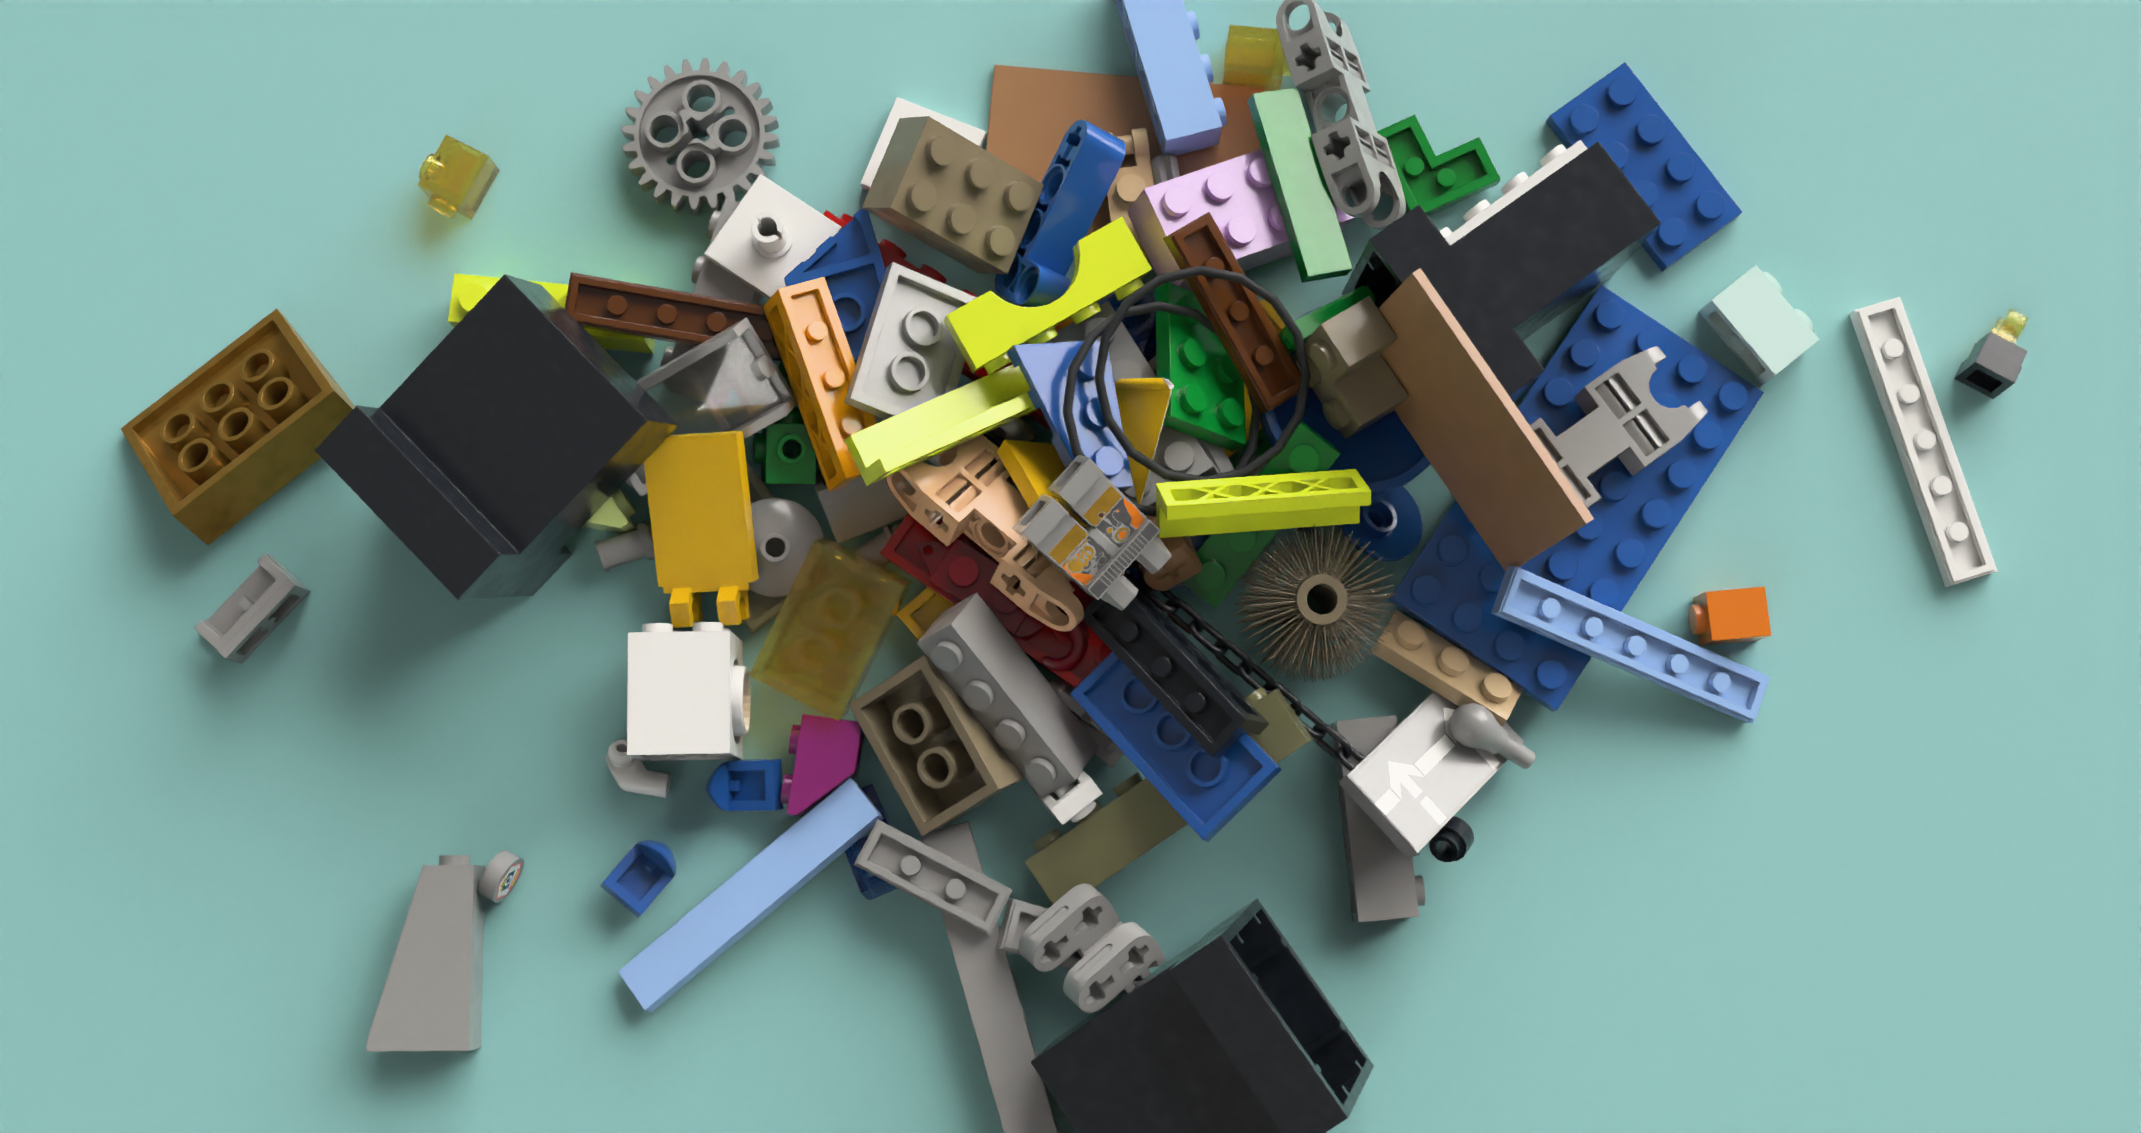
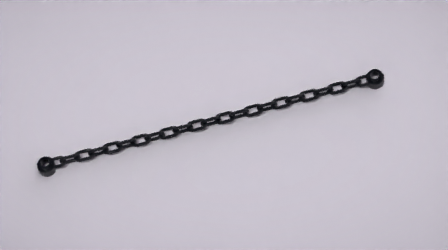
M982 434L994 445L1000 448L1001 444H999L995 439H993L988 434ZM994 459L991 462V466H993L998 461ZM1134 560L1124 571V577L1133 585L1138 586L1175 624L1186 633L1191 634L1199 643L1212 652L1223 665L1237 676H1240L1254 690L1262 686L1250 676L1252 671L1266 682L1262 688L1267 695L1279 688L1283 696L1291 702L1290 706L1295 710L1296 715L1299 717L1302 713L1315 724L1313 728H1310L1301 720L1312 736L1313 741L1332 758L1339 760L1349 771L1355 767L1348 760L1351 755L1359 762L1364 758L1341 734L1330 725L1325 724L1311 710L1301 704V701L1279 682H1276L1257 664L1253 663L1246 653L1233 642L1225 639L1223 635L1204 621L1201 615L1185 601L1177 598L1175 594L1167 590L1160 591L1168 598L1166 603H1164L1152 593L1154 589L1147 585L1145 579L1139 583L1126 571L1130 570L1132 566L1142 575L1137 561ZM1179 608L1194 619L1189 625L1175 614ZM1203 629L1217 640L1214 645L1200 634ZM1228 649L1242 660L1238 667L1224 656ZM1327 733L1341 744L1337 751L1322 739ZM1453 816L1429 841L1432 855L1442 862L1460 860L1474 842L1473 831L1464 820Z

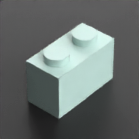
M1755 265L1712 299L1699 313L1762 386L1820 339L1814 333V325L1809 317L1801 310L1793 309L1782 296L1783 291L1779 282L1771 274L1762 272Z

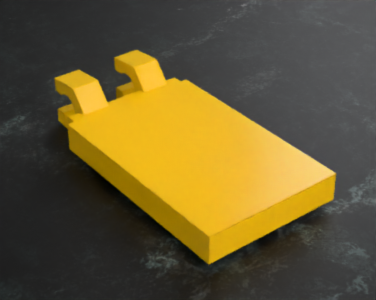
M743 431L669 435L646 459L644 470L658 587H663L664 594H671L669 600L671 623L673 628L692 627L694 622L702 621L701 592L718 591L716 605L719 623H723V626L739 625L742 623V620L750 618L748 590L750 589V582L759 579Z

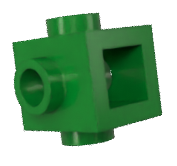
M788 414L763 428L762 433L753 434V462L761 463V481L763 483L815 484L816 464L819 463L801 414ZM790 439L795 445V450L791 456L785 457L782 452V446Z

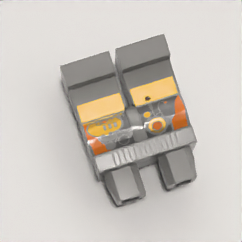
M1078 455L1049 486L1048 490L1086 526L1083 528L1054 498L1042 494L1012 529L1075 582L1086 594L1097 600L1101 598L1122 611L1136 597L1139 591L1122 573L1135 560L1148 573L1153 575L1171 558V553L1161 539L1157 537L1161 530L1124 496L1090 458Z

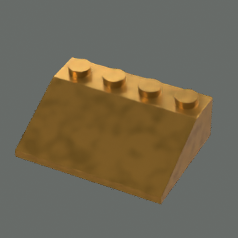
M276 308L124 425L121 431L172 516L205 544L210 545L319 460L321 457L314 450L355 406L284 315Z

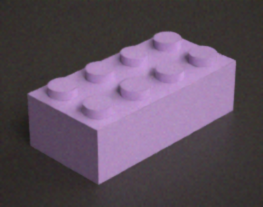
M1262 149L1144 188L1127 212L1157 276L1180 270L1163 238L1207 212L1211 213L1243 272L1293 254ZM1333 202L1342 231L1354 217L1339 210ZM1186 279L1171 282L1192 291Z

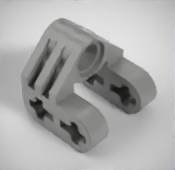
M1085 883L1070 889L1031 923L1023 932L1018 947L1020 954L1037 970L1042 972L1055 969L1077 951L1082 959L1067 973L1064 979L1063 990L1064 994L1081 1010L1088 1013L1100 1010L1117 995L1129 994L1135 988L1133 981L1144 980L1151 974L1148 968L1158 967L1166 960L1156 940L1136 923L1121 922L1110 901L1093 886Z

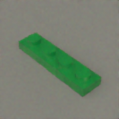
M1301 420L1282 452L1271 459L1258 476L1327 471L1339 457L1341 451ZM1280 529L1210 534L1197 551L1203 565L1201 571L1182 583L1216 609Z

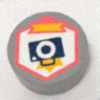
M508 850L499 852L489 862L480 878L479 893L495 903L504 900L520 878L524 867V860Z

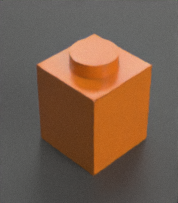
M1765 586L1707 591L1693 597L1694 605L1689 607L1688 619L1692 634L1698 635L1699 646L1751 642L1771 636Z

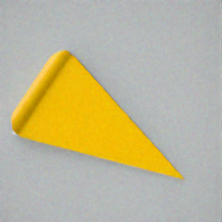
M1125 378L1117 380L1114 384L1123 433L1137 451L1153 460L1174 385L1165 378ZM1128 456L1137 501L1141 505L1150 470Z

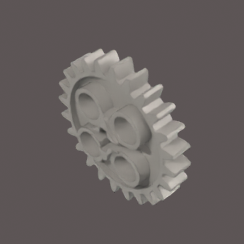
M703 58L699 70L693 71L690 63L685 59L683 60L682 73L676 75L668 65L664 66L666 80L662 83L656 78L649 76L647 79L652 89L650 94L638 90L634 92L641 107L625 109L628 118L635 124L621 127L624 137L632 140V142L622 146V150L626 157L636 158L628 167L633 176L643 174L638 183L644 192L656 187L653 196L657 203H663L671 195V205L675 212H679L687 201L690 203L694 215L699 216L703 203H709L713 212L715 210L719 211L720 200L728 198L737 201L736 193L742 191L746 195L751 188L750 182L752 179L756 180L760 174L766 177L761 165H776L774 155L766 149L780 147L778 136L768 132L779 128L776 116L767 115L773 109L770 99H759L762 94L760 84L756 82L746 87L748 78L744 70H740L730 78V68L727 62L723 61L717 71L713 72L708 59ZM708 96L715 99L714 105L707 111L698 112L692 109L693 104L701 97ZM727 110H734V113L732 115L724 116ZM666 127L678 129L677 136L672 141L667 143L656 141L660 130ZM733 131H741L747 134L744 142L738 146L729 147L723 144L725 137ZM700 132L704 136L709 135V138L702 142L698 138L694 139L693 135ZM677 158V162L673 165L667 163L669 159ZM696 162L710 164L709 170L704 176L700 178L687 176L688 169L692 164Z

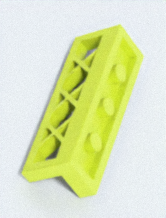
M1012 364L854 433L844 441L866 486H869L1037 409H1035L1027 393L1031 389L1020 367L1014 368Z
M1356 469L1156 483V526L1161 530L1158 533L1159 538L1314 527V524L1315 527L1356 524L1360 522V506L1371 505V489Z

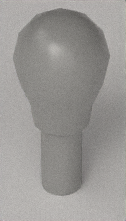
M1473 702L1462 704L1453 712L1450 718L1451 735L1459 744L1468 748L1485 750L1491 754L1499 753L1523 769H1528L1533 764L1536 757L1535 753L1509 737L1508 731L1500 726L1493 714L1483 705Z

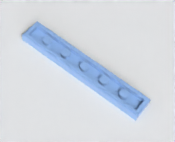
M1516 566L1507 567L1491 614L1745 723L1755 722L1770 679L1767 675Z
M852 778L845 781L618 971L645 1011L652 1013L870 831L877 819L880 821L884 819L856 781Z

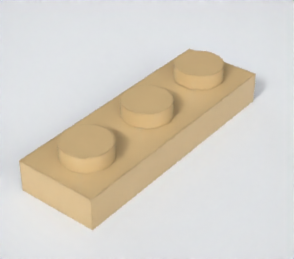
M1395 610L1394 613L1397 614H1393L1388 621L1392 624L1387 623L1386 625L1389 626L1384 628L1391 633L1385 630L1382 631L1384 633H1381L1379 636L1381 640L1378 639V642L1375 643L1380 649L1374 645L1371 650L1373 654L1459 707L1462 704L1472 702L1483 705L1493 714L1500 726H1503L1508 720L1523 689L1467 652L1400 611Z

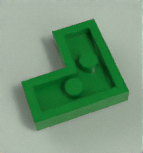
M1415 114L1377 131L1378 134L1387 139L1406 201V213L1420 205L1427 216L1432 215L1498 185L1501 179L1480 137L1436 156Z

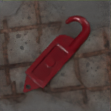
M956 539L948 547L943 542H916V547L931 574L929 581L937 588L960 602L978 593L1005 629L1013 636L1021 638L1031 636L1044 626V623L1024 612L990 583L998 567V564L959 539ZM931 547L933 552L930 555L924 554V549ZM1021 580L1013 587L1015 590L1020 586ZM1056 605L1063 614L1067 615L1063 609ZM1082 621L1071 631H1066L1072 641L1071 650L1062 658L1043 656L1041 658L1042 665L1052 670H1065L1075 666L1084 658L1088 649V633Z

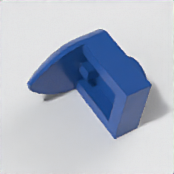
M741 759L722 762L711 773L705 790L713 804L724 811H772L783 809V803H781L782 761L781 759Z
M654 840L639 841L600 886L639 918L676 875L675 857L670 847L662 842Z

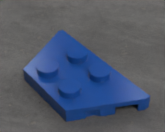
M860 209L855 213L853 219L833 237L830 236L816 248L815 253L809 259L801 262L784 277L786 287L825 277L856 364L886 270L869 212L865 209Z

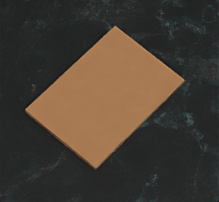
M994 65L986 151L1038 182H1042L1064 135L1070 126L1079 119L1085 120L1108 133L1112 132L1116 137L1131 135L1132 129L1146 128L1150 160L1152 161L1153 158L1162 156L1138 77ZM1209 83L1213 98L1220 97L1223 101L1227 125L1222 127L1218 145L1175 156L1180 176L1260 150V142L1247 101L1252 94L1265 92V88ZM1134 154L1125 155L1120 168L1135 166ZM1106 196L1086 236L1110 223Z
M1421 268L1414 271L1378 308L1397 336V339L1384 351L1382 357L1409 396L1394 411L1506 572L1508 566L1520 567L1592 521L1594 517Z

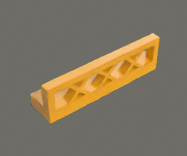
M825 277L778 289L764 304L763 308L828 491L831 492L845 487L856 478L862 477L844 440L850 435L877 423L873 414L844 403L856 364Z

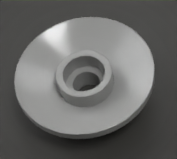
M767 498L752 503L751 509L759 579L750 582L749 590L764 596L780 597L803 589L815 578L824 559L825 542L818 521L805 507L791 500ZM771 538H780L785 544V551L779 557H771L766 552L765 545Z

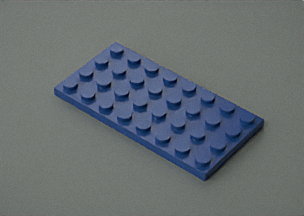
M1600 285L1545 365V371L1535 380L1517 408L1528 424L1531 425L1541 417L1557 437L1586 416L1574 400V397L1583 387L1620 361L1655 346H1659L1666 358L1656 366L1657 370L1652 374L1649 381V389L1653 399L1667 408H1678L1682 405H1686L1689 408L1696 402L1701 401L1708 411L1682 441L1636 475L1632 476L1617 457L1587 478L1602 497L1588 508L1594 519L1519 567L1621 612L1764 392L1603 285ZM1455 499L1393 591V593L1397 594L1391 596L1388 601L1396 604L1395 606L1453 645L1467 652L1497 673L1505 676L1509 681L1522 688V692L1554 712L1562 704L1590 661L1591 656L1491 614L1505 571Z

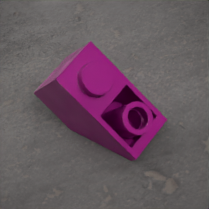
M802 714L801 725L793 724L788 752L789 754L796 755L793 774H785L781 790V803L788 804L787 814L804 816L849 778L853 779L859 775L865 734L858 722Z

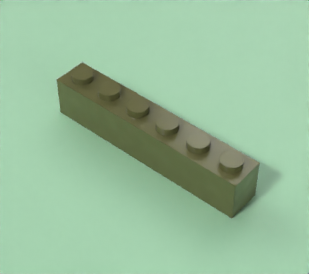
M1261 687L1245 698L1269 722V725L1260 735L1248 734L1276 763L1313 739L1279 688L1267 695ZM1137 772L1113 788L1118 798L1103 808L1096 800L1095 808L1087 816L1077 821V826L1061 836L1056 828L1033 843L1032 846L1037 853L1024 862L1052 904H1054L1076 885L1085 883L1095 888L1188 823L1147 778L1143 780Z

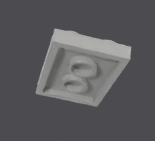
M892 262L886 267L844 403L886 420L957 389L965 358L943 320L947 314L977 297Z

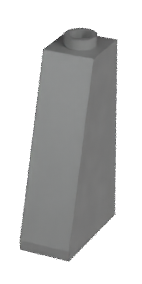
M440 855L439 865H423L367 1038L366 1052L470 1051L481 1048L485 896L479 893V881L485 866L470 865V855Z

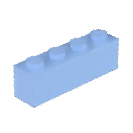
M1114 0L1162 156L1168 154L1177 156L1218 145L1222 127L1227 125V116L1222 99L1220 97L1213 98L1209 83L1213 82L1212 66L1208 55H1200L1196 40L1200 38V32L1194 11L1187 12L1183 0Z

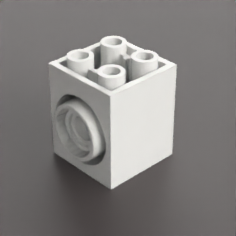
M718 622L693 623V631L683 632L679 629H673V624L647 623L642 624V632H628L627 755L642 761L743 759V736H746L749 732L751 716L750 679L747 667L743 666V641L733 634L730 629L723 628V623Z

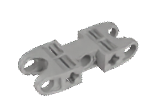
M1285 0L1279 7L1276 15L1279 38L1294 86L1305 92L1317 130L1316 133L1311 135V139L1333 202L1345 214L1357 218L1362 217L1363 221L1374 229L1383 230L1404 215L1406 201L1387 139L1377 133L1365 94L1371 90L1350 30L1342 19L1333 13L1324 12L1314 0ZM1307 5L1310 13L1309 22L1302 29L1292 30L1289 25L1290 14L1296 7ZM1329 23L1335 24L1336 33L1333 31ZM1347 104L1346 114L1341 120L1335 122L1336 112L1341 106ZM1346 193H1348V195L1351 197L1356 207H1350L1348 205V203L1346 202ZM1390 195L1393 200L1391 214L1384 220H1375L1372 211L1378 205L1380 196Z
M1659 346L1649 348L1620 361L1583 387L1574 397V400L1586 416L1557 437L1541 417L1530 425L1587 509L1602 498L1587 478L1617 457L1632 476L1636 475L1682 441L1708 412L1701 401L1696 402L1689 408L1686 405L1678 408H1667L1653 399L1649 389V381L1652 374L1657 370L1656 366L1666 358Z

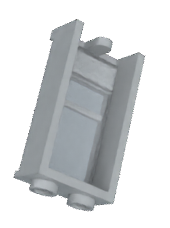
M747 317L636 381L679 425L670 435L743 431L745 439L787 416L797 405L794 393ZM644 463L625 481L629 486L635 488L640 497L647 494Z

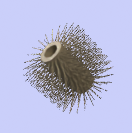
M1315 524V553L1312 527L1310 538L1308 529L1309 547L1306 532L1304 531L1306 550L1301 529L1302 544L1298 536L1299 546L1293 533L1297 551L1290 533L1292 545L1287 538L1290 549L1285 540L1286 547L1280 538L1277 537L1283 550L1276 540L1275 542L1281 553L1273 542L1272 544L1276 551L1272 547L1271 549L1278 559L1266 547L1272 557L1265 549L1263 551L1270 560L1262 552L1260 554L1269 563L1260 555L1259 557L1266 565L1257 558L1256 560L1268 570L1260 566L1264 570L1262 571L1254 564H1251L1253 568L1263 574L1252 568L1247 571L1261 580L1245 573V575L1249 576L1245 578L1249 580L1244 583L1253 586L1244 585L1250 588L1238 586L1250 590L1247 592L1262 595L1239 592L1259 597L1242 594L1236 595L1244 597L1234 596L1246 599L1239 600L1244 602H1237L1242 604L1234 605L1250 606L1243 607L1246 609H1240L1243 611H1238L1239 613L1234 614L1248 615L1241 619V621H1238L1239 623L1264 619L1250 624V626H1247V628L1237 634L1280 620L1253 634L1244 641L1285 622L1249 648H1253L1286 626L1253 658L1265 652L1280 639L1261 663L1263 664L1264 661L1271 660L1277 654L1273 663L1279 664L1278 670L1282 664V671L1286 665V670H1288L1286 678L1289 669L1291 673L1294 664V681L1297 667L1298 678L1300 665L1301 676L1305 654L1304 682L1306 674L1307 681L1310 674V679L1312 675V683L1314 676L1316 681L1315 655L1318 680L1319 660L1321 677L1324 681L1321 658L1324 674L1327 679L1325 664L1328 676L1332 678L1328 668L1329 662L1332 670L1331 660L1337 676L1335 663L1340 674H1342L1337 660L1344 673L1345 670L1342 663L1345 665L1347 672H1349L1345 661L1350 666L1346 656L1352 664L1351 658L1358 665L1349 650L1359 661L1360 659L1355 652L1362 659L1363 657L1359 651L1367 658L1359 649L1361 647L1366 651L1362 646L1364 644L1360 640L1372 648L1373 646L1363 638L1380 649L1371 640L1376 641V639L1363 631L1381 640L1366 629L1375 632L1381 628L1391 633L1384 629L1385 627L1374 623L1385 626L1389 625L1377 621L1388 624L1392 623L1380 620L1384 618L1365 614L1381 617L1387 616L1367 612L1390 615L1376 612L1382 611L1397 614L1378 610L1388 609L1379 607H1392L1382 605H1396L1379 603L1397 594H1379L1382 590H1386V588H1390L1389 586L1393 585L1361 591L1378 584V582L1391 575L1350 588L1387 566L1344 587L1346 583L1377 562L1375 561L1341 583L1373 553L1371 552L1369 555H1366L1350 568L1368 544H1365L1360 550L1351 554L1357 542H1352L1348 548L1349 540L1347 537L1344 545L1342 543L1339 549L1341 529L1338 541L1336 537L1332 549L1335 535L1333 538V526L1330 543L1331 528L1326 545L1327 530L1323 550V526L1322 535L1320 537L1319 528V538H1317ZM1311 536H1312V557H1311V547H1310ZM1253 572H1256V573L1260 574V575L1263 576L1264 578L1259 577L1258 575L1254 574ZM1307 595L1316 599L1320 606V614L1310 609ZM1307 653H1308V661H1307V668H1306V659H1307ZM1312 657L1314 663V674L1312 673Z

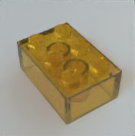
M826 537L814 540L749 676L839 721L848 714L850 710L848 704L855 700L913 581Z

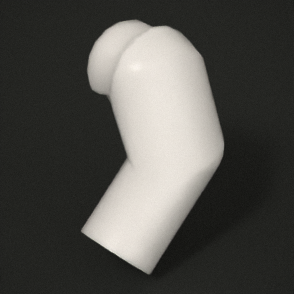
M625 739L616 740L609 746L606 763L623 791L661 798L668 797L671 786V774L646 770L641 760L627 755V740Z

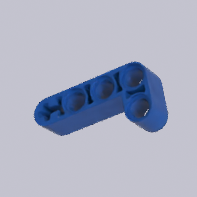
M1079 119L1070 126L1041 182L1044 187L1008 274H996L995 289L999 294L1021 307L1044 306L1064 295L1071 283V280L1065 276L1074 260L1073 247L1086 236L1122 165L1126 152L1123 140L1085 120Z

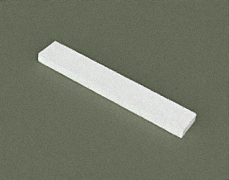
M1893 298L1854 310L1849 315L1945 588L1998 572L1901 298Z

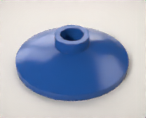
M1404 487L1386 494L1372 496L1371 505L1360 506L1359 523L1339 525L1345 537H1348L1349 534L1351 535L1353 531L1349 540L1351 544L1359 539L1355 546L1356 549L1360 550L1361 547L1368 544L1363 550V554L1369 555L1373 552L1369 557L1389 562L1401 560L1411 554L1419 545L1423 531L1419 508L1413 497Z

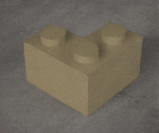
M1370 296L1320 324L1304 342L1311 373L1308 388L1313 389L1323 404V413L1328 423L1334 429L1340 430L1346 440L1393 412L1409 397L1382 357L1384 351L1397 339V336ZM1295 353L1292 359L1300 372L1297 353Z

